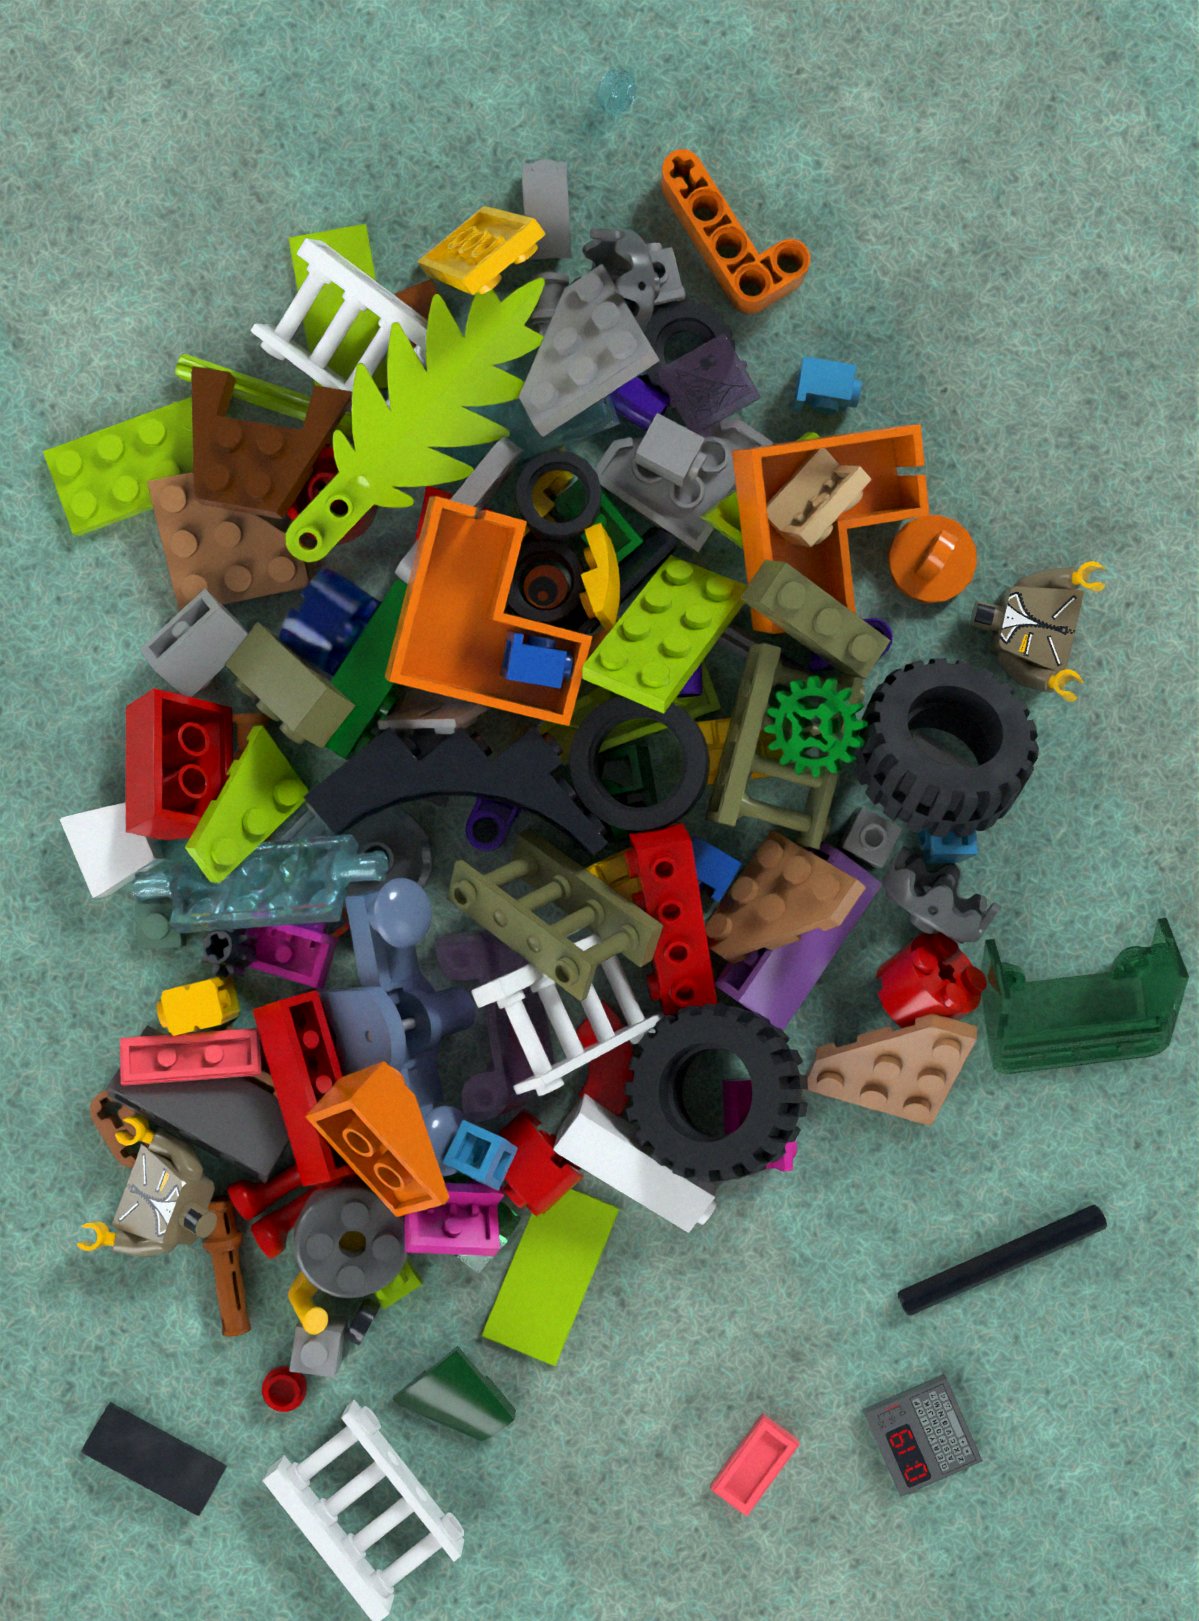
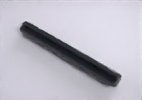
M1096 1205L1086 1207L898 1292L900 1304L904 1312L912 1316L1106 1229V1218L1101 1209Z

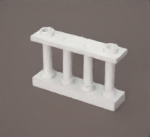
M306 238L297 252V255L309 263L307 267L309 274L278 326L275 327L273 324H254L251 329L252 333L263 340L261 347L270 355L280 360L288 359L323 387L353 392L356 367L348 380H345L329 368L327 364L360 310L366 311L369 308L381 317L378 322L381 327L358 363H363L372 376L388 351L391 325L393 322H399L407 338L416 344L414 350L427 371L426 331L428 320L325 242ZM333 281L345 290L342 295L345 301L311 354L291 338L324 284H330ZM388 398L387 401H386V403H387L388 407L390 408V401H389V398Z
M592 933L573 943L585 951L603 941V939ZM617 955L602 962L601 965L628 1025L616 1032L613 1031L595 988L591 983L588 996L585 1000L581 1001V1004L598 1041L584 1049L554 985L556 982L531 963L471 990L478 1008L495 1001L500 1009L505 1008L534 1073L533 1076L513 1086L517 1095L533 1089L536 1090L538 1096L549 1093L564 1085L561 1077L628 1040L634 1045L639 1043L646 1032H656L654 1026H656V1022L665 1017L663 1011L644 1017ZM530 986L533 993L538 992L567 1057L552 1066L522 1002V999L526 998L522 989Z
M352 1400L347 1404L341 1417L347 1425L343 1430L300 1464L296 1462L291 1464L285 1455L270 1466L262 1481L372 1621H381L390 1614L394 1599L393 1586L442 1547L453 1561L461 1557L464 1544V1530L453 1514L448 1512L445 1515L379 1432L381 1425L372 1410L367 1406L361 1409L358 1403ZM359 1440L375 1462L327 1500L321 1498L319 1500L309 1487L310 1479ZM387 1476L403 1497L356 1535L352 1533L347 1535L336 1522L338 1521L337 1515ZM415 1512L431 1533L383 1571L377 1569L375 1571L365 1559V1550Z

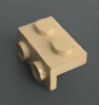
M825 448L815 449L766 504L768 522L789 544L807 547L817 545L829 536L833 529L832 523L842 512L854 507L863 496L862 490L871 481V478L861 466L840 465Z

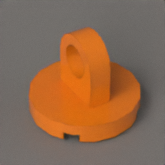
M941 515L918 517L906 523L891 541L887 554V564L892 576L891 579L895 587L908 599L923 604L945 602L959 595L972 581L977 566L976 546L969 532L955 520Z

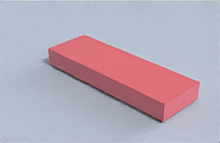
M258 1029L184 1033L176 1036L170 1034L120 1038L121 1085L129 1086L261 1076V1039Z

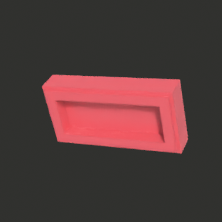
M762 1413L712 1481L710 1489L747 1517L800 1445L799 1440Z

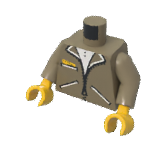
M1089 561L1081 565L1079 569L1076 567L1046 569L1020 578L1014 584V587H1009L1002 592L999 606L976 601L971 614L970 626L993 632L989 652L998 656L999 665L1019 685L1048 693L1055 690L1062 699L1067 702H1073L1078 697L1070 691H1064V686L1069 681L1084 683L1077 672L1067 669L1084 591L1075 589L1082 585L1094 592L1102 591L1106 585L1101 582L1090 584L1089 575L1094 570H1106L1104 566L1098 562Z
M134 1114L124 1118L123 1121L135 1127L136 1136L121 1130L115 1134L117 1141L126 1146L133 1145L138 1141L149 1145L141 1144L113 1219L112 1226L118 1228L117 1233L109 1232L108 1227L103 1222H89L81 1225V1227L94 1229L97 1233V1240L95 1243L80 1241L77 1242V1246L84 1251L95 1250L104 1245L113 1246V1252L146 1258L172 1252L177 1244L191 1245L196 1241L197 1236L204 1238L210 1235L217 1224L216 1214L208 1209L215 1190L214 1182L203 1173V1167L194 1146L159 1128L156 1132L150 1130L149 1123L143 1115Z

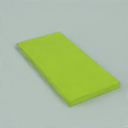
M366 224L288 238L298 291L309 274L307 271L309 263L297 255L306 238L325 242L377 282ZM333 281L330 284H324L303 319L308 351L311 354L345 301L342 297L345 290ZM369 308L366 311L360 310L327 366L345 380H348L381 326L378 324L380 317ZM388 351L371 376L379 391L388 390ZM314 380V384H315L316 386H322L321 384H319L317 381Z
M572 1188L545 1214L541 1213L536 1217L531 1213L481 1336L556 1366L620 1208Z

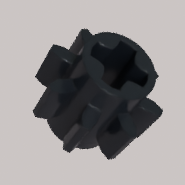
M216 922L214 924V931L201 939L203 942V956L200 960L204 963L214 964L212 969L213 975L226 978L230 973L231 975L243 977L245 976L244 968H247L252 962H257L255 944L258 942V938L245 935L247 925L232 922L228 926Z

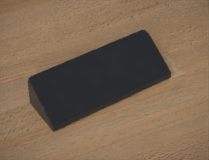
M658 527L649 528L641 536L644 540L643 543L618 563L620 577L619 606L665 562L669 555L676 551L677 539L673 535ZM583 607L582 612L567 625L575 632L590 635L601 623L597 617L589 619Z
M111 1402L106 1407L81 1450L84 1455L197 1516L201 1515L227 1467L224 1463Z

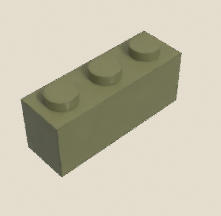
M765 560L740 597L741 600L846 675L866 679L891 641L786 562Z
M258 622L225 663L238 677L234 684L253 699L258 697L260 700L256 706L273 720L278 722L281 719L283 723L279 729L300 745L306 739L322 749L356 706L286 640Z

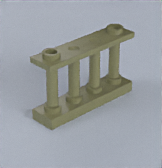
M766 643L750 645L705 820L722 825L735 826L737 818L740 819L744 815L798 830L797 845L819 849L821 842L826 839L830 830L831 818L828 816L839 772L832 774L825 765V772L821 777L813 778L811 768H808L805 773L797 775L795 774L796 764L788 763L782 766L779 763L780 759L759 754V749L756 748L760 730L763 731L764 727L775 724L776 718L767 713V709L771 707L767 704L771 688L777 683L790 687V682L795 680H801L807 688L808 677L815 675L782 666V661L779 660L782 649L780 647ZM840 672L836 691L840 692L850 687L853 690L851 697L848 699L850 704L862 703L865 695V687L862 685L863 679ZM819 677L821 687H823L827 679ZM841 715L839 717L840 732L844 734V720ZM789 720L788 730L789 734L792 735V722ZM812 722L814 726L810 732L812 735L820 734L821 732L818 729L820 724ZM820 749L818 757H825L830 754ZM755 771L810 787L804 812L801 813L748 798L747 793L744 792L748 775L753 774Z
M530 828L517 834L510 863L482 875L463 860L455 862L447 899L580 1002L587 998L596 967L600 963L618 953H622L639 967L652 961L663 928L661 923ZM521 878L536 889L515 900L500 887ZM553 902L569 914L548 925L533 912ZM587 927L603 939V941L583 951L566 937Z

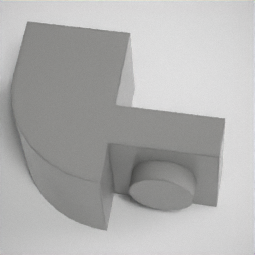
M543 159L534 163L523 164L524 216L535 218L546 234L536 242L538 249L527 260L571 258L567 162Z

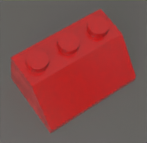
M153 688L126 706L125 833L162 840L184 839L192 836L211 800H217L229 778L226 774L233 763L232 707Z

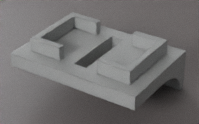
M406 687V695L401 707L390 715L378 720L379 729L390 727L396 735H400L403 732L407 735L415 734L414 728H434L435 734H453L461 727L465 729L477 722V716L487 711L488 707L413 687Z

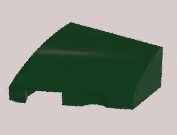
M634 744L598 754L597 764L600 780L606 791L615 800L634 808L649 807L658 803L648 747ZM582 803L581 807L585 808L584 815L587 816L590 811ZM600 820L608 831V834L603 837L608 844L630 840L629 834L643 832L617 828ZM572 840L573 849H581V848Z
M459 1346L455 1347L427 1372L424 1370L393 1397V1400L399 1406L479 1441H484L494 1436L515 1420L516 1409L488 1375L484 1378Z

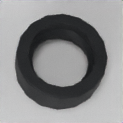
M554 450L539 454L525 465L517 479L515 498L522 520L527 521L526 525L531 532L545 540L563 542L578 538L585 533L584 529L594 524L600 514L602 489L598 474L587 460L573 452ZM554 470L568 471L577 476L584 485L586 493L585 505L581 512L572 520L562 523L550 522L541 517L534 508L532 501L533 487L538 479L547 472Z
M535 540L521 546L507 598L509 608L516 616L556 627L569 624L583 610L579 594L586 591L581 577L585 570L580 558L568 546L554 540ZM539 560H554L561 563L568 570L572 579L571 591L567 600L552 610H537L530 607L523 600L520 593V579L524 570Z

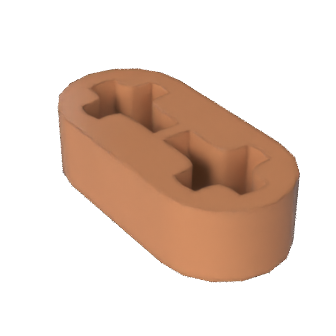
M107 1089L93 1098L90 1105V1115L118 1162L125 1167L133 1168L138 1153L130 1155L126 1150L128 1146L119 1143L115 1134L127 1129L130 1134L136 1136L135 1127L132 1124L126 1123L123 1119L138 1113L122 1105V1108L118 1111V1116L123 1122V1126L116 1116L106 1117L103 1109L108 1106L105 1099L108 1098L109 1101L115 1102V1100L108 1097Z

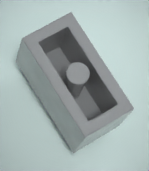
M204 589L139 650L151 667L181 695L193 697L198 691L205 689L211 683L213 677L226 666L225 663L249 633L213 595Z

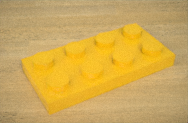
M483 206L419 259L417 263L428 277L471 295H474L476 292L484 294L502 279L500 272L512 262L520 264L531 257L538 249L536 242L546 234L535 218Z

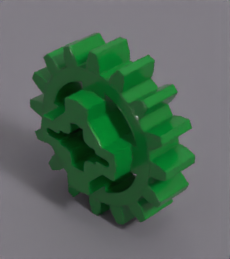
M819 676L808 677L807 688L801 680H795L790 682L792 694L783 690L775 695L781 706H773L767 709V713L776 719L775 724L764 727V730L767 733L776 735L777 740L773 741L768 747L770 750L782 749L784 754L779 761L782 766L794 761L796 762L795 774L801 775L811 767L813 778H818L824 775L825 765L834 774L842 770L839 759L848 764L854 762L856 756L851 747L865 745L866 741L857 735V730L867 727L868 721L857 720L855 713L859 712L864 705L863 703L850 704L848 699L853 692L850 687L837 692V679H827L823 687H821ZM807 696H820L827 700L825 703H821L819 707H814L802 699ZM841 715L844 720V734L840 732L839 717ZM820 718L822 723L818 729L821 733L812 735L810 730L814 725L810 720ZM789 720L792 722V737H790L788 730ZM812 747H819L823 752H828L830 755L814 757L805 753Z

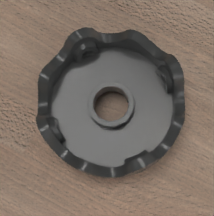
M590 229V238L594 240L585 244L582 252L587 259L592 260L591 271L603 264L615 284L616 293L623 297L645 334L653 314L654 301L658 298L660 292V280L657 273L654 272L651 256L645 242L639 234L630 229ZM581 277L574 279V281H573L572 283H574L575 281H577V280L580 279Z
M395 806L367 817L339 837H336L327 826L318 854V866L328 887L329 894L338 904L345 908V897L372 890H380L387 882L395 878L411 879L424 889L432 871L433 854L425 829L412 815ZM374 846L383 847L389 854V864L380 872L370 870L365 863L367 851Z
M903 846L883 877V886L887 891L886 897L894 904L911 913L912 915L909 918L911 923L928 934H933L937 930L960 944L978 941L1001 906L994 902L986 909L987 899L980 894H974L968 899L962 898L959 893L962 872L957 864L946 863L936 870L925 869L924 861L918 854H913L906 859L910 849Z
M359 1175L345 1176L337 1185L313 1192L295 1220L294 1247L299 1268L310 1283L319 1290L333 1296L355 1298L377 1292L397 1276L408 1257V1252H405L404 1215L396 1217ZM349 1231H358L365 1236L366 1240L360 1249L347 1251L340 1246V1238Z

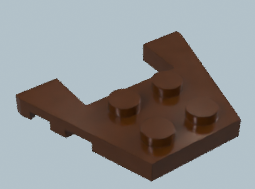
M193 366L191 384L194 499L201 505L283 519L314 472L311 468L324 446L330 447L332 444L333 433L345 413H352V391L315 385L302 429H294L225 417L236 379L227 371Z

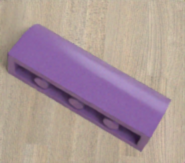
M823 841L819 849L807 847L806 850L854 877L866 886V889L842 924L826 931L816 928L802 933L801 940L771 951L764 947L747 953L746 960L734 964L729 962L714 983L715 986L754 1013H759L768 1018L772 1025L782 1030L788 1025L882 886L881 882L849 857Z

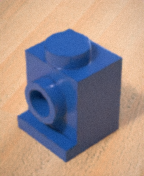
M508 631L500 676L508 680L561 689L562 679H568L571 674L573 652L555 648V639L529 635L528 643H523V634Z
M693 836L691 841L699 891L703 892L707 885L713 889L708 897L719 902L742 863L701 838Z

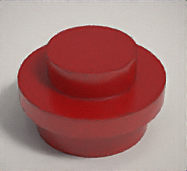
M289 1365L275 1367L266 1375L262 1383V1396L265 1403L278 1412H289L301 1405L307 1394V1382L302 1373L290 1372Z

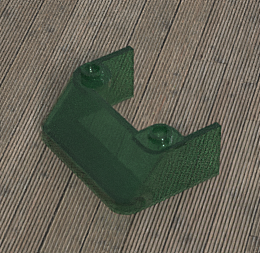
M1167 918L1157 919L1151 946H1131L1122 950L1114 959L1110 972L1026 982V977L1021 967L1001 962L994 939L985 940L981 971L986 977L987 987L982 991L981 997L988 1051L993 1069L1002 1074H1015L1146 1058L1157 1055L1167 1049L1171 1043L1189 979L1187 969Z

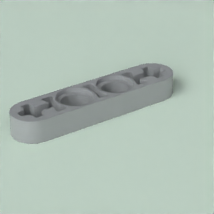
M506 436L501 438L450 500L477 507L476 517L478 511L484 508L517 467L524 455V450ZM419 539L407 552L395 571V574L407 584Z

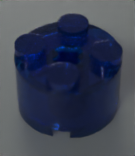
M325 568L301 592L300 595L305 600L298 611L291 607L282 625L279 639L290 649L334 677L382 602L338 572Z

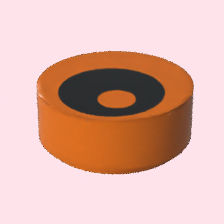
M552 565L537 566L527 574L524 580L525 597L538 610L557 608L567 597V579L561 570Z

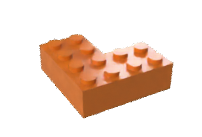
M921 424L891 426L732 450L748 585L765 560L786 562L856 614L847 529L929 516L926 475L897 474V467L925 465ZM825 448L840 465L861 466L869 475L871 481L863 488V496L854 507L842 512L832 523L833 529L831 533L821 543L812 547L789 544L768 522L766 504L815 449ZM750 606L753 630L770 634L785 632Z
M437 496L430 497L385 678L389 682L569 726L582 679V666L587 660L592 636L504 613L527 521L488 510L478 511L477 519L470 517H475L477 507ZM508 631L523 634V643H528L529 635L555 639V648L573 652L571 674L568 679H562L561 689L508 680L500 676Z

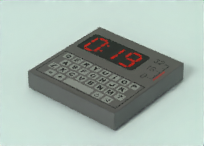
M944 1374L862 1409L900 1497L983 1461Z

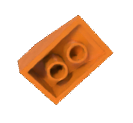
M385 1061L339 1078L305 1116L396 1217L444 1205L450 1198L416 1096L406 1086L402 1074L389 1066Z

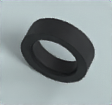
M624 696L614 697L596 707L584 719L575 734L570 751L571 779L582 803L600 820L626 830L647 831L666 827L677 822L697 804L705 790L709 776L710 756L706 739L694 719L674 703H671L663 714ZM633 719H652L666 725L677 737L684 759L682 776L674 791L661 802L643 808L629 807L615 800L604 788L598 773L599 750L607 735L618 725Z

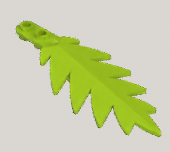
M542 277L536 278L517 288L501 302L493 288L484 294L476 292L469 310L465 336H463L442 296L435 294L432 298L426 331L427 371L400 323H392L387 360L390 408L363 363H358L352 392V433L355 450L341 430L337 429L334 431L333 451L339 472L289 525L285 540L289 552L295 558L304 562H315L322 559L374 504L389 508L412 506L414 498L396 487L432 486L454 482L469 477L474 471L473 467L431 447L472 446L497 441L505 436L509 437L510 431L508 428L463 406L494 405L519 398L525 381L494 365L521 357L541 345L544 336L525 326V323L541 296L545 285V280ZM334 500L345 501L348 505V511L344 514L334 513L331 509V503ZM304 533H312L317 538V544L313 547H306L301 543L300 536Z

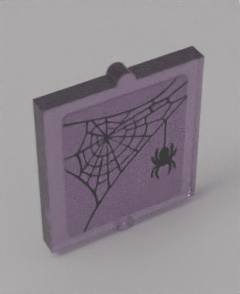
M725 333L656 371L658 378L671 399L670 408L677 409L687 429L696 434L761 398L746 371L747 362L744 360L740 361Z

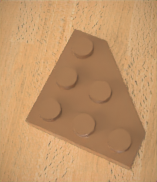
M193 472L147 481L179 612L204 589L223 605L312 586L307 563L295 558L287 548L286 532L265 520L261 515L201 505L194 499Z
M771 829L705 925L708 948L734 964L746 960L747 953L764 947L771 951L801 940L802 933L820 928L826 931L838 927L864 892L866 886L854 877Z
M932 1013L916 1018L915 1025L894 1031L891 1026L857 1035V1042L837 1048L834 1043L817 1047L805 1074L807 1075L808 1089L805 1090L932 1126L977 1040V1026Z

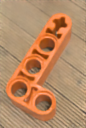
M678 149L666 156L662 164L661 176L663 195L737 311L743 314L758 313L793 292L803 283L810 265L811 256L803 242L796 239H786L759 254L697 155L687 149ZM678 172L681 177L673 179L674 173ZM689 175L688 186L682 178ZM699 208H708L715 214V217L709 221H701L694 216L693 212ZM722 245H731L736 248L739 254L734 258L727 259L721 257L716 249ZM782 259H791L797 263L799 270L794 273H786L779 268L777 262ZM747 281L754 282L761 287L762 293L757 296H748L741 291L740 285Z

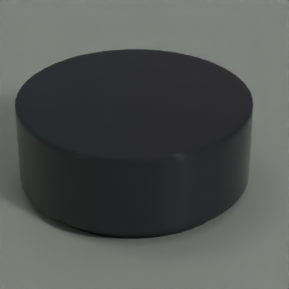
M368 1297L367 1299L364 1298L344 1335L346 1336L345 1339L359 1346L381 1304Z

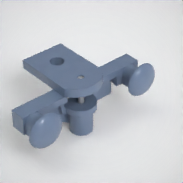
M395 878L387 882L380 890H372L345 897L361 987L306 989L295 992L294 995L318 990L343 1077L381 1061H385L389 1066L402 1074L406 1086L416 1096L442 1177L450 1176L458 1171L442 1162L462 1120L469 1121L460 1110L454 1107L440 1106L433 1109L434 1104L444 1101L436 1058L442 1037L467 1030L473 1025L475 1008L470 995L463 988L455 986L436 992L421 974L415 944L424 938L430 927L432 918L430 900L424 889L415 881L407 878Z

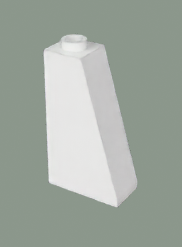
M584 1093L559 1126L553 1150L689 1233L697 1222L703 1225L717 1206V1202L714 1201L715 1184L712 1182H699L695 1177L683 1178L672 1173V1166H660L651 1158V1153L654 1149L651 1146L642 1147L635 1136L636 1132L639 1131L637 1128L620 1116L618 1118Z

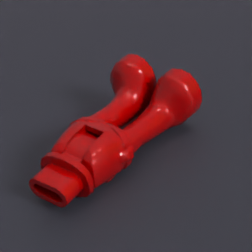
M295 1163L268 1179L266 1184L241 1179L229 1185L227 1190L237 1211L244 1219L251 1220L264 1212L277 1200L300 1186L302 1181L297 1164ZM345 1176L333 1181L316 1184V1186L287 1205L254 1222L251 1225V1231L262 1252L270 1259L281 1254L286 1248L288 1233L294 1228L295 1220L298 1218L310 1195L316 1190H323L337 1185Z

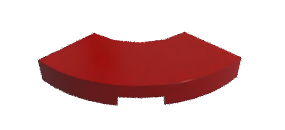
M602 999L600 1002L613 1031L616 1032L623 1028L624 1025L611 1006ZM586 1017L575 1030L584 1048L598 1041ZM629 1040L589 1061L587 1080L578 1095L581 1099L585 1093L618 1118L629 1098V1095H624L625 1081H633L634 1074L633 1070L628 1069L631 1056L633 1055Z

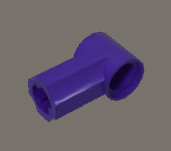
M636 376L596 403L608 406L647 432L657 413L664 416L671 403V398Z

